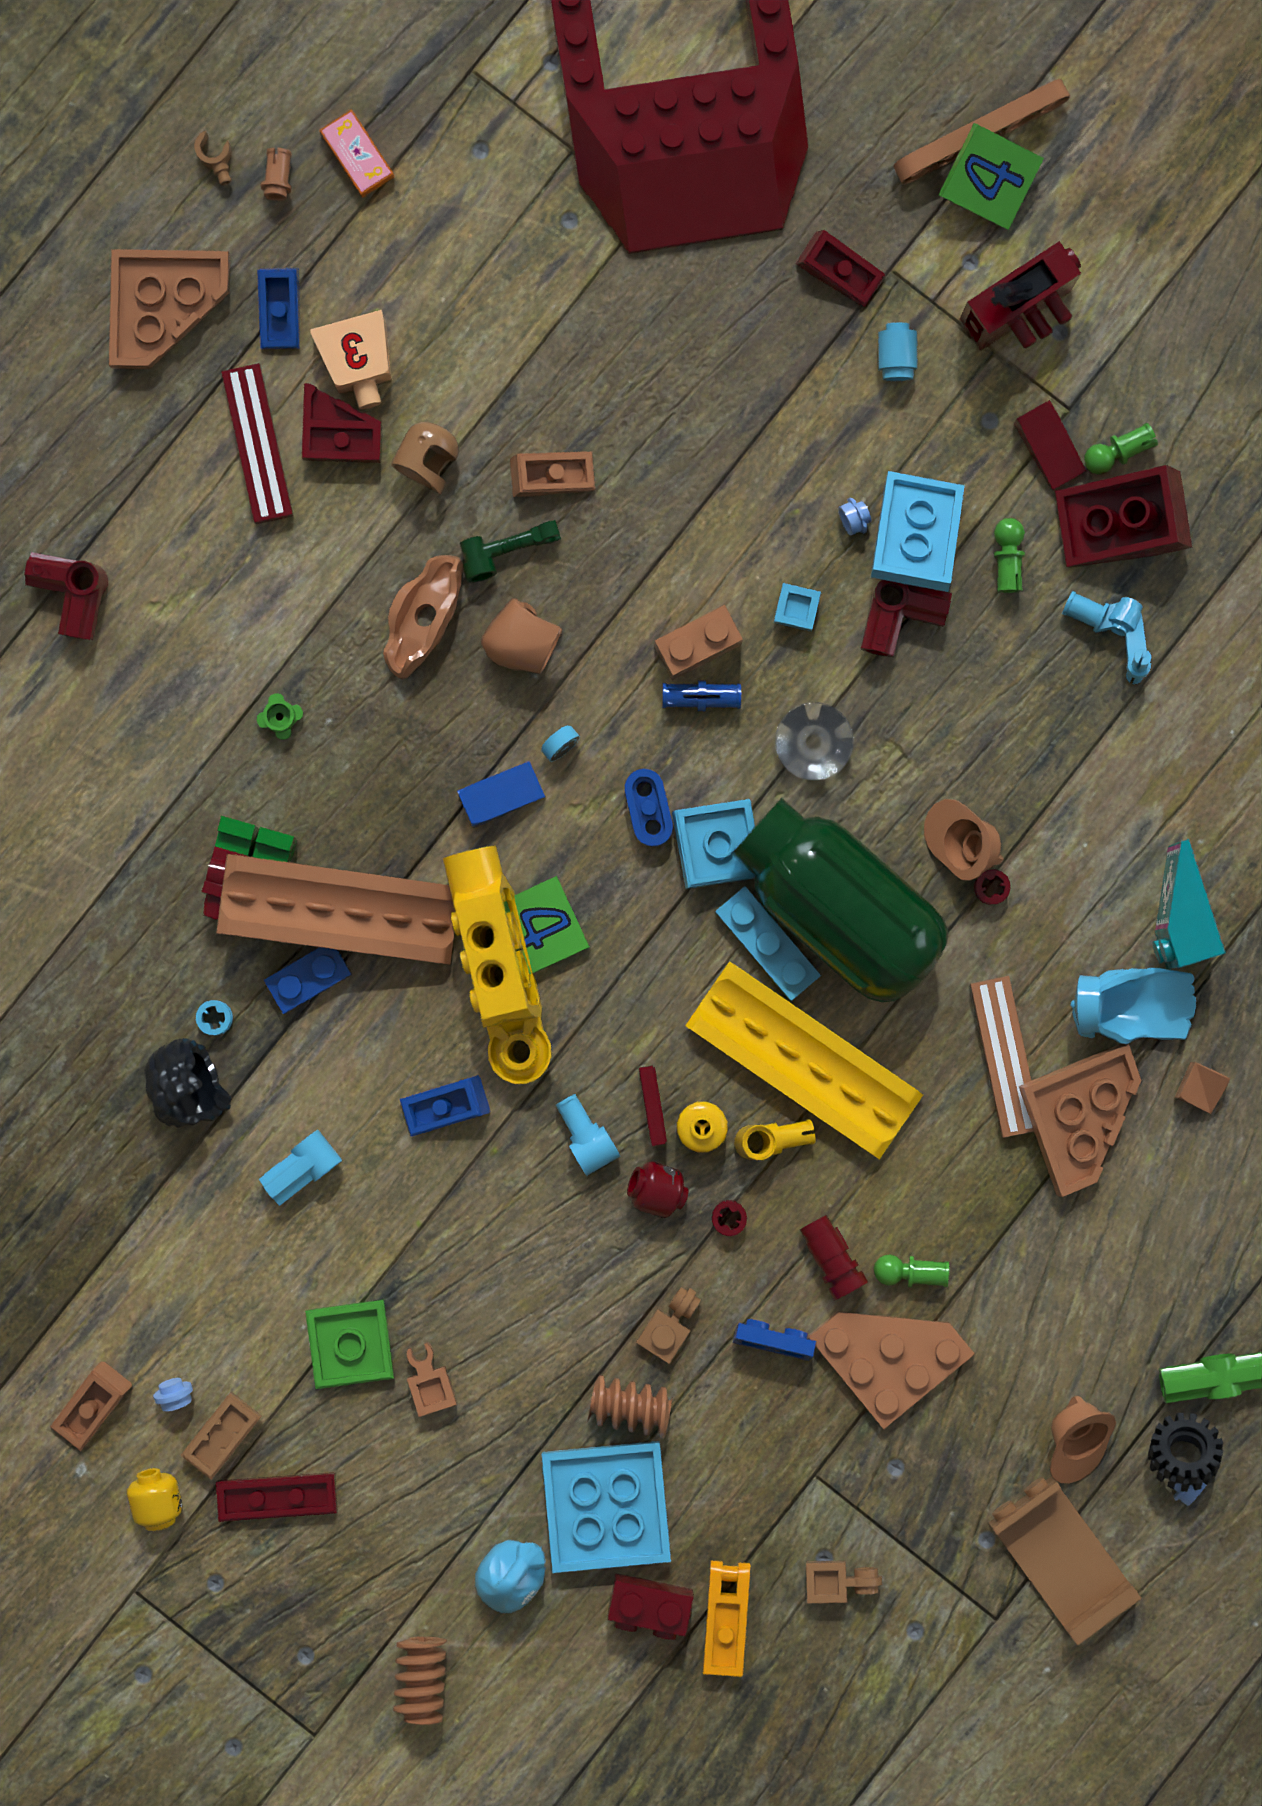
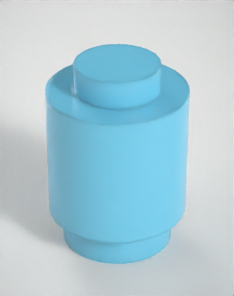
M909 323L886 324V330L878 332V370L882 371V379L886 381L913 380L914 370L918 369L917 331L909 330Z

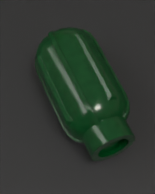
M783 798L772 807L732 853L739 862L755 875V890L760 902L767 911L852 988L868 999L878 1002H892L900 997H904L916 988L933 970L948 943V930L937 910L854 835L833 820L821 817L804 818Z

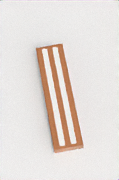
M1005 976L971 983L969 985L1001 1136L1005 1138L1033 1132L1034 1129L1018 1087L1030 1082L1031 1076L1010 978Z

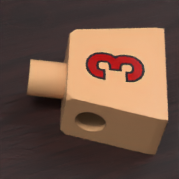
M382 310L310 329L311 336L338 393L344 394L354 391L360 410L380 405L381 399L376 384L391 380L387 328Z

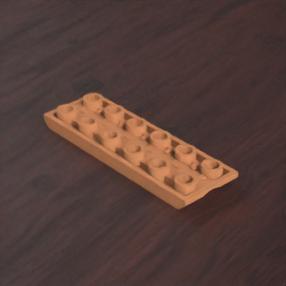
M227 854L216 933L450 965L454 940L451 913L456 912L449 885Z

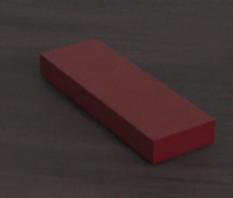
M335 1472L216 1481L218 1522L337 1514L338 1512Z

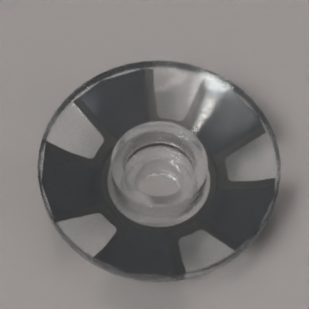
M808 702L791 709L780 721L775 735L776 752L783 766L793 775L806 780H823L837 774L846 765L853 750V732L846 717L836 708L820 702ZM814 735L820 739L821 746L818 749L812 750L807 747L806 739L809 736Z

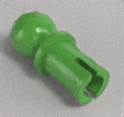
M1145 423L1143 426L1118 438L1113 435L1110 437V446L1095 444L1087 449L1084 455V464L1091 473L1098 475L1106 474L1112 469L1115 460L1118 459L1122 465L1128 463L1127 459L1152 447H1156L1158 441L1152 439L1156 435L1149 423Z
M1004 518L999 521L994 530L995 540L1002 546V551L994 552V557L997 558V592L1018 593L1023 591L1021 566L1022 557H1025V552L1018 551L1017 546L1023 541L1025 531L1020 521L1014 518Z
M889 1254L880 1257L875 1262L873 1268L876 1279L888 1286L898 1283L901 1279H908V1287H912V1284L948 1287L949 1262L921 1261L914 1260V1256H910L908 1264L903 1263L897 1256Z

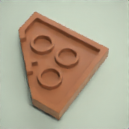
M112 249L109 366L113 369H151L230 292L229 251Z
M1129 1044L1116 1045L1018 1086L1056 1195L1060 1197L1067 1196L1098 1182L1103 1170L1101 1165L1110 1145H1114L1125 1120L1123 1114L1132 1094H1136L1142 1081Z
M837 1311L808 1335L810 1340L816 1341L815 1346L883 1429L975 1355L949 1322L927 1321Z

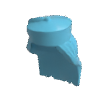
M1161 968L1109 970L1100 975V977L1080 975L1075 998L1070 1004L1073 1009L1072 1014L1077 1031L1080 1036L1094 1038L1095 1032L1100 1033L1121 1044H1128L1136 1039L1148 1037L1160 1040H1185L1192 1025L1190 1019L1194 1017L1196 1009V997L1193 995L1195 988L1192 985L1195 977L1192 973Z

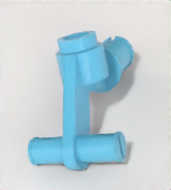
M1072 591L1062 614L1094 627L1093 632L1111 630L1117 635L1125 636L1127 654L1126 678L1128 682H1131L1133 677L1135 678L1133 684H1138L1148 675L1151 668V654L1146 649L1141 613L1142 605L1132 598L1122 597L1120 602L1114 604L1105 603L1103 606Z

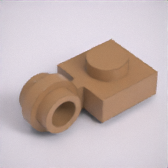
M680 1287L668 1306L674 1310L671 1317L657 1308L636 1343L670 1364L691 1331L678 1322L681 1316L689 1319L701 1301V1299L695 1296L696 1291L691 1288L685 1290Z
M806 1561L807 1604L847 1603V1587H855L856 1594L879 1593L878 1586L882 1585V1576L878 1575V1568H854V1576L846 1577V1561Z

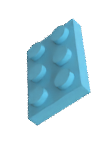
M888 471L884 486L871 578L948 592L952 580L965 485Z

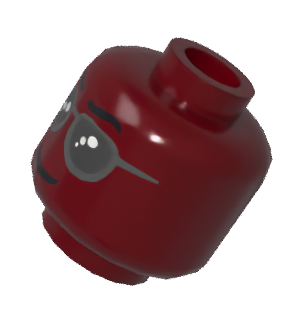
M654 1161L647 1162L642 1167H636L631 1174L627 1187V1195L631 1197L635 1209L660 1218L671 1216L676 1209L681 1210L687 1201L689 1192L688 1187L684 1186V1177L678 1169Z

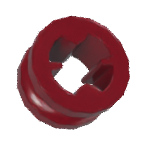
M996 869L983 872L980 877L976 878L974 883L976 897L987 905H996L1003 902L1009 896L1011 890L1008 876ZM997 877L1001 881L998 887H1003L1002 893L1000 895L993 894L989 898L983 893L986 888H982V882L984 879L990 881Z
M722 1201L712 1211L713 1226L722 1235H737L746 1226V1211L736 1201ZM726 1207H729L732 1212H740L741 1219H736L738 1226L730 1229L727 1224L720 1225L718 1222V1216L723 1217L720 1211Z

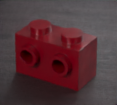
M616 1573L607 1620L614 1621L615 1628L625 1631L636 1632L638 1627L652 1629L654 1636L663 1639L676 1640L677 1635L686 1637L694 1598L693 1589Z

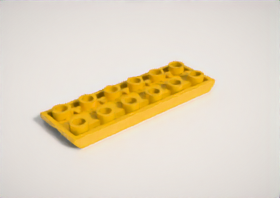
M730 961L685 1025L879 1160L923 1097V1094Z

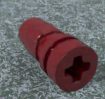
M827 1215L800 1229L810 1253L825 1275L822 1277L824 1283L829 1282L831 1286L828 1290L834 1301L868 1283L863 1271L858 1272L856 1269L859 1266L856 1259L852 1261L846 1251L849 1247L838 1227H833Z

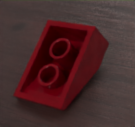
M1168 465L1055 491L1066 567L1068 568L1151 557L1192 548L1181 471Z

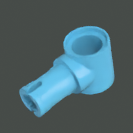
M576 1094L556 1104L558 1111L572 1134V1137H570L572 1144L569 1147L586 1176L621 1157L604 1126L599 1127L597 1123H592Z

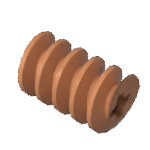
M599 1375L594 1384L588 1420L592 1414H596L597 1425L602 1427L609 1416L612 1419L613 1429L616 1430L620 1427L623 1420H627L628 1430L631 1433L634 1432L640 1422L643 1424L644 1435L649 1436L654 1426H658L660 1438L664 1439L672 1398L668 1400L665 1387H661L656 1396L653 1397L650 1384H645L640 1394H637L634 1381H630L625 1390L621 1391L619 1378H614L609 1388H606L604 1376Z
M426 1636L410 1637L407 1640L397 1642L398 1648L408 1652L406 1656L396 1658V1663L407 1667V1671L395 1674V1679L406 1683V1687L394 1691V1695L405 1699V1703L394 1706L393 1711L404 1715L403 1721L407 1723L429 1725L440 1723L443 1720V1715L435 1710L443 1707L444 1699L436 1694L444 1691L445 1684L436 1678L445 1675V1667L437 1662L446 1658V1651L438 1647L447 1642L446 1639Z

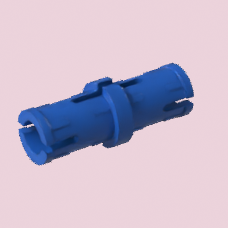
M698 680V684L663 683V708L698 707V711H706V708L725 707L741 709V684H706V680ZM684 695H720V696H719V697H705V696L685 697Z

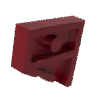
M304 383L303 461L381 463V421L352 408L351 405L338 398L335 399L320 391L310 383Z

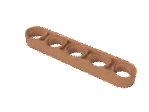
M1062 79L1051 81L898 160L893 165V168L902 184L913 182L956 160L974 123L1003 136L1058 108L1070 99V94Z

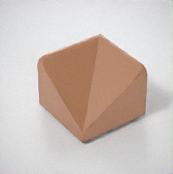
M1190 1062L1175 1098L1211 1114L1231 1078L1197 1062Z

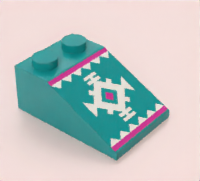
M1189 839L1168 846L1155 928L1157 940L1152 942L1158 962L1160 964L1165 962L1166 969L1180 968L1225 954Z

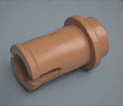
M269 148L267 150L265 181L261 183L260 188L264 191L263 196L265 198L283 201L287 199V194L292 190L291 185L288 184L292 152L284 148H278V153L275 154V148Z

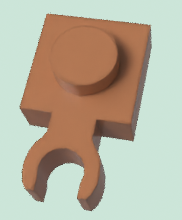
M429 1342L424 1344L427 1350V1358L424 1360H417L413 1356L412 1348L407 1350V1359L417 1370V1375L408 1377L407 1381L419 1417L457 1405L446 1366L436 1369L433 1367L434 1351Z

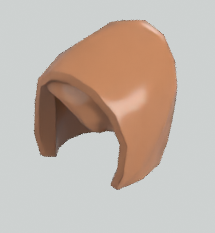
M512 598L492 620L482 635L481 645L487 656L499 666L515 671L541 674L557 644L562 628L537 617L535 609L530 604L520 602L517 598Z

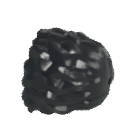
M187 1038L176 1039L161 1046L149 1057L144 1069L146 1093L153 1103L155 1116L162 1123H165L167 1126L175 1125L177 1128L184 1125H195L201 1120L213 1121L222 1114L223 1110L231 1108L232 1098L219 1083L217 1069L204 1045Z

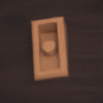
M592 452L516 454L510 459L513 497L595 490Z
M100 1362L91 1371L50 1428L79 1451H82L132 1387L131 1382L107 1363Z

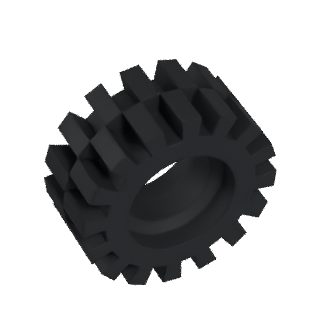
M1177 1413L1175 1421H1173L1171 1416L1164 1418L1163 1425L1159 1422L1152 1435L1148 1451V1460H1151L1150 1468L1152 1472L1158 1470L1156 1478L1160 1482L1165 1478L1169 1479L1167 1485L1169 1488L1174 1489L1175 1484L1179 1483L1181 1484V1491L1188 1492L1189 1485L1191 1484L1194 1491L1202 1488L1203 1482L1206 1485L1210 1484L1213 1476L1216 1477L1224 1451L1222 1450L1223 1440L1222 1438L1217 1439L1219 1431L1216 1427L1208 1429L1210 1421L1203 1418L1201 1423L1196 1422L1197 1414L1190 1413L1189 1420H1184V1413ZM1175 1442H1189L1200 1450L1201 1457L1193 1463L1182 1462L1172 1455L1170 1447Z

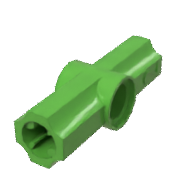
M1262 1352L1235 1356L1233 1353L1203 1357L1200 1359V1362L1159 1368V1382L1164 1402L1171 1403L1201 1397L1222 1399L1238 1396L1244 1390L1261 1389Z

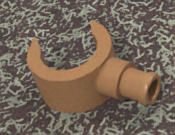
M205 130L195 140L194 148L196 155L204 166L213 169L220 185H227L232 181L227 165L232 154L231 145L227 140L219 156L214 158L205 156L203 148L209 137Z

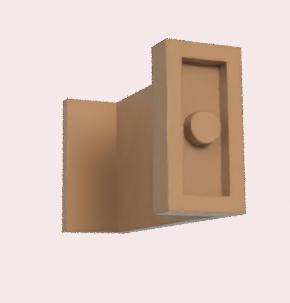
M1052 1476L1046 1481L1041 1477L1025 1488L1024 1492L1026 1495L1015 1504L1010 1500L998 1507L992 1513L994 1519L989 1522V1525L1078 1646L1142 1598L1061 1490L1057 1481Z

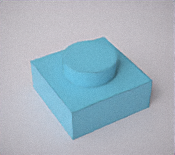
M783 583L774 623L812 632L821 592Z

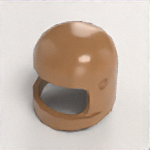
M419 422L409 428L391 462V466L404 476L441 495L447 483L439 475L447 462L457 459L459 454L458 442L453 434L445 428L431 422ZM432 449L435 451L436 454L424 464L428 450Z

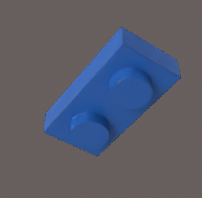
M319 947L264 979V982L282 1013L286 1014L348 978L352 973L338 950Z
M747 1319L746 1324L739 1323L735 1329L733 1343L806 1361L813 1357L816 1341L807 1339L808 1333L804 1331L785 1328L784 1333L769 1330L770 1324L753 1319Z

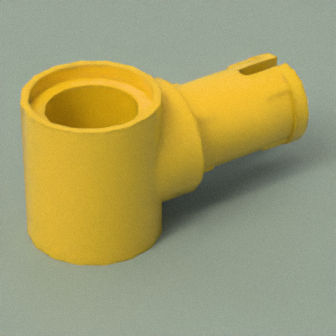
M810 1119L778 1126L776 1123L747 1125L737 1132L734 1146L737 1153L747 1160H764L771 1155L781 1154L783 1149L808 1144L813 1145L816 1143L815 1134L802 1135V1132L814 1130ZM755 1131L764 1140L762 1149L756 1154L747 1145L749 1135Z

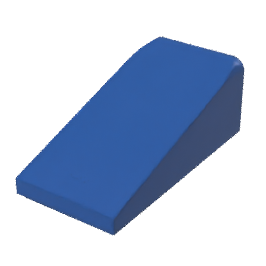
M299 268L258 269L260 349L300 348Z
M530 761L457 791L473 828L545 797Z
M479 1075L400 1099L411 1137L490 1113V1107Z

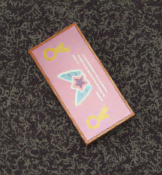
M352 109L319 130L321 136L362 198L395 177Z

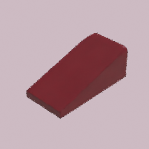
M825 230L817 231L812 236L796 262L806 272L862 307L866 306L885 276V273Z
M1050 400L1015 420V428L1052 491L1086 472Z

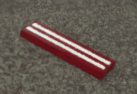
M257 363L221 371L254 523L261 524L293 517L261 365Z

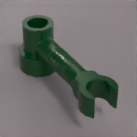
M556 520L544 522L531 528L529 531L484 544L481 536L471 537L460 542L465 560L463 570L467 582H480L495 576L497 571L493 561L494 557L507 554V552H514V550L517 551L521 548L549 544L560 540L561 537Z

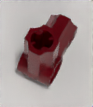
M31 552L29 559L26 561L24 572L25 585L65 593L58 634L93 641L101 597L108 586L106 572L100 566L87 561H77ZM86 570H91L94 575L93 584L88 589L83 590L79 585L80 575Z
M881 580L872 594V603L860 650L878 656L893 658L903 617L944 627L952 593ZM886 587L897 589L901 595V602L894 606L885 604L880 596L881 590Z

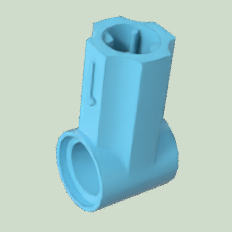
M316 1130L291 1150L292 1154L276 1164L259 1179L266 1192L279 1206L312 1180L316 1182L342 1161L319 1130Z

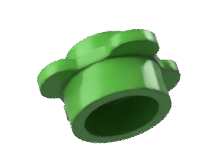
M272 694L264 711L258 714L257 724L261 728H269L274 731L278 739L286 740L291 736V728L295 722L302 719L303 710L298 705L292 706L287 703L281 694ZM278 713L284 715L282 720H277L276 716Z

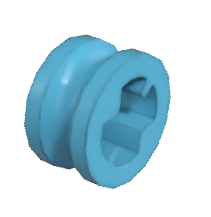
M210 1000L204 1002L198 1008L196 1023L202 1032L208 1035H220L230 1029L233 1023V1014L231 1008L226 1003ZM216 1006L217 1012L224 1013L225 1021H220L221 1027L213 1029L212 1023H205L204 1021L205 1013L210 1014L208 1009Z

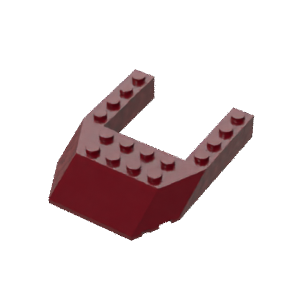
M550 0L579 185L597 206L602 217L615 231L629 254L783 229L808 150L799 62L789 0H745L755 66L610 89L604 88L591 0Z

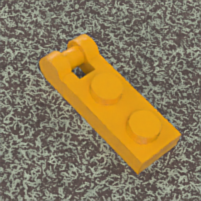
M711 1560L703 1674L743 1677L750 1563L738 1562V1566L723 1565V1561ZM722 1581L737 1582L736 1593L721 1592Z

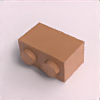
M723 605L655 640L654 646L673 681L741 646L743 639L726 606Z

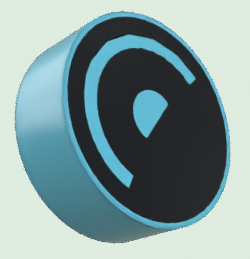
M564 726L545 741L541 751L550 762H553L567 753L579 741L580 736L572 726Z

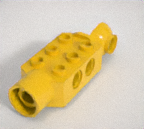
M496 846L478 848L443 858V863L456 912L451 913L452 925L456 935H462L465 950L460 953L461 962L465 973L471 974L474 989L470 990V999L475 1013L480 1012L483 1028L487 1027L490 1039L488 1060L493 1071L503 1080L513 1084H528L538 1079L547 1070L552 1056L551 1043L541 1021L542 1004L529 961L514 898L515 893L502 872ZM506 901L510 909V912L506 913L504 906V902ZM489 928L493 930L495 937L491 946L485 940V934ZM498 966L504 972V979L501 984L496 982L494 975ZM519 1040L524 1041L530 1048L529 1058L525 1062L518 1061L513 1055L514 1044Z

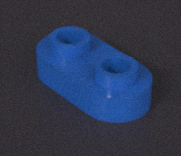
M650 769L636 770L629 775L625 783V795L634 834L642 844L649 847H657L668 841L673 830L664 784L656 772ZM643 782L650 784L652 787L651 794L646 797L640 796L636 790L637 786ZM651 820L657 821L661 826L659 833L655 835L649 834L645 829L646 824Z

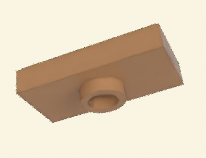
M231 1391L181 1456L212 1480L262 1415Z

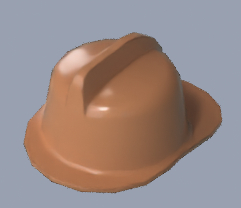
M944 799L935 803L928 811L924 822V836L927 846L934 856L950 869L955 876L961 880L972 881L980 877L984 871L992 868L993 865H999L1003 862L1004 858L1000 854V835L996 828L990 823L981 820L964 804L957 800Z
M1079 1396L1071 1398L1067 1407L1054 1418L1051 1424V1431L1056 1444L1050 1466L1053 1479L1059 1483L1070 1484L1083 1479L1099 1465L1116 1426V1420L1112 1414L1100 1412L1095 1406L1086 1403Z

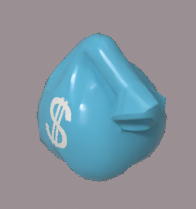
M506 1540L496 1544L481 1561L475 1573V1587L480 1599L489 1608L500 1613H513L522 1609L536 1595L544 1583L546 1568L544 1566L545 1557L541 1547L535 1543H521L514 1540Z

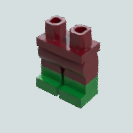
M221 816L213 855L201 891L206 895L203 916L218 920L227 854L251 857L256 842L253 858L290 863L298 841L294 836L263 827L258 828L253 824Z

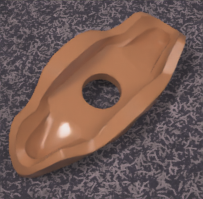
M449 555L430 558L423 572L416 579L406 583L393 600L388 617L390 636L383 655L388 668L396 677L402 680L408 678L442 640L446 627L453 617L457 606L463 572V563L460 558ZM427 606H432L436 610V616L432 624L425 627L420 626L418 623L419 612Z

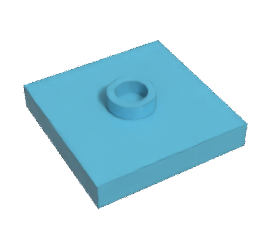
M750 799L674 810L672 812L686 889L755 878V875L732 855L733 851L755 827Z

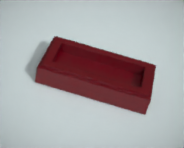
M653 1065L639 1067L652 1146L666 1144L667 1137L655 1067Z

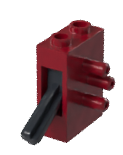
M1058 241L967 301L960 316V321L980 351L1011 331L1023 348H1029L1036 343L1037 339L1026 324L1027 320L1038 337L1045 339L1053 333L1052 327L1041 312L1047 307L1059 325H1063L1071 320L1073 315L1061 298L1072 291L1082 274L1079 271L1081 263L1071 248L1065 249L1061 242Z

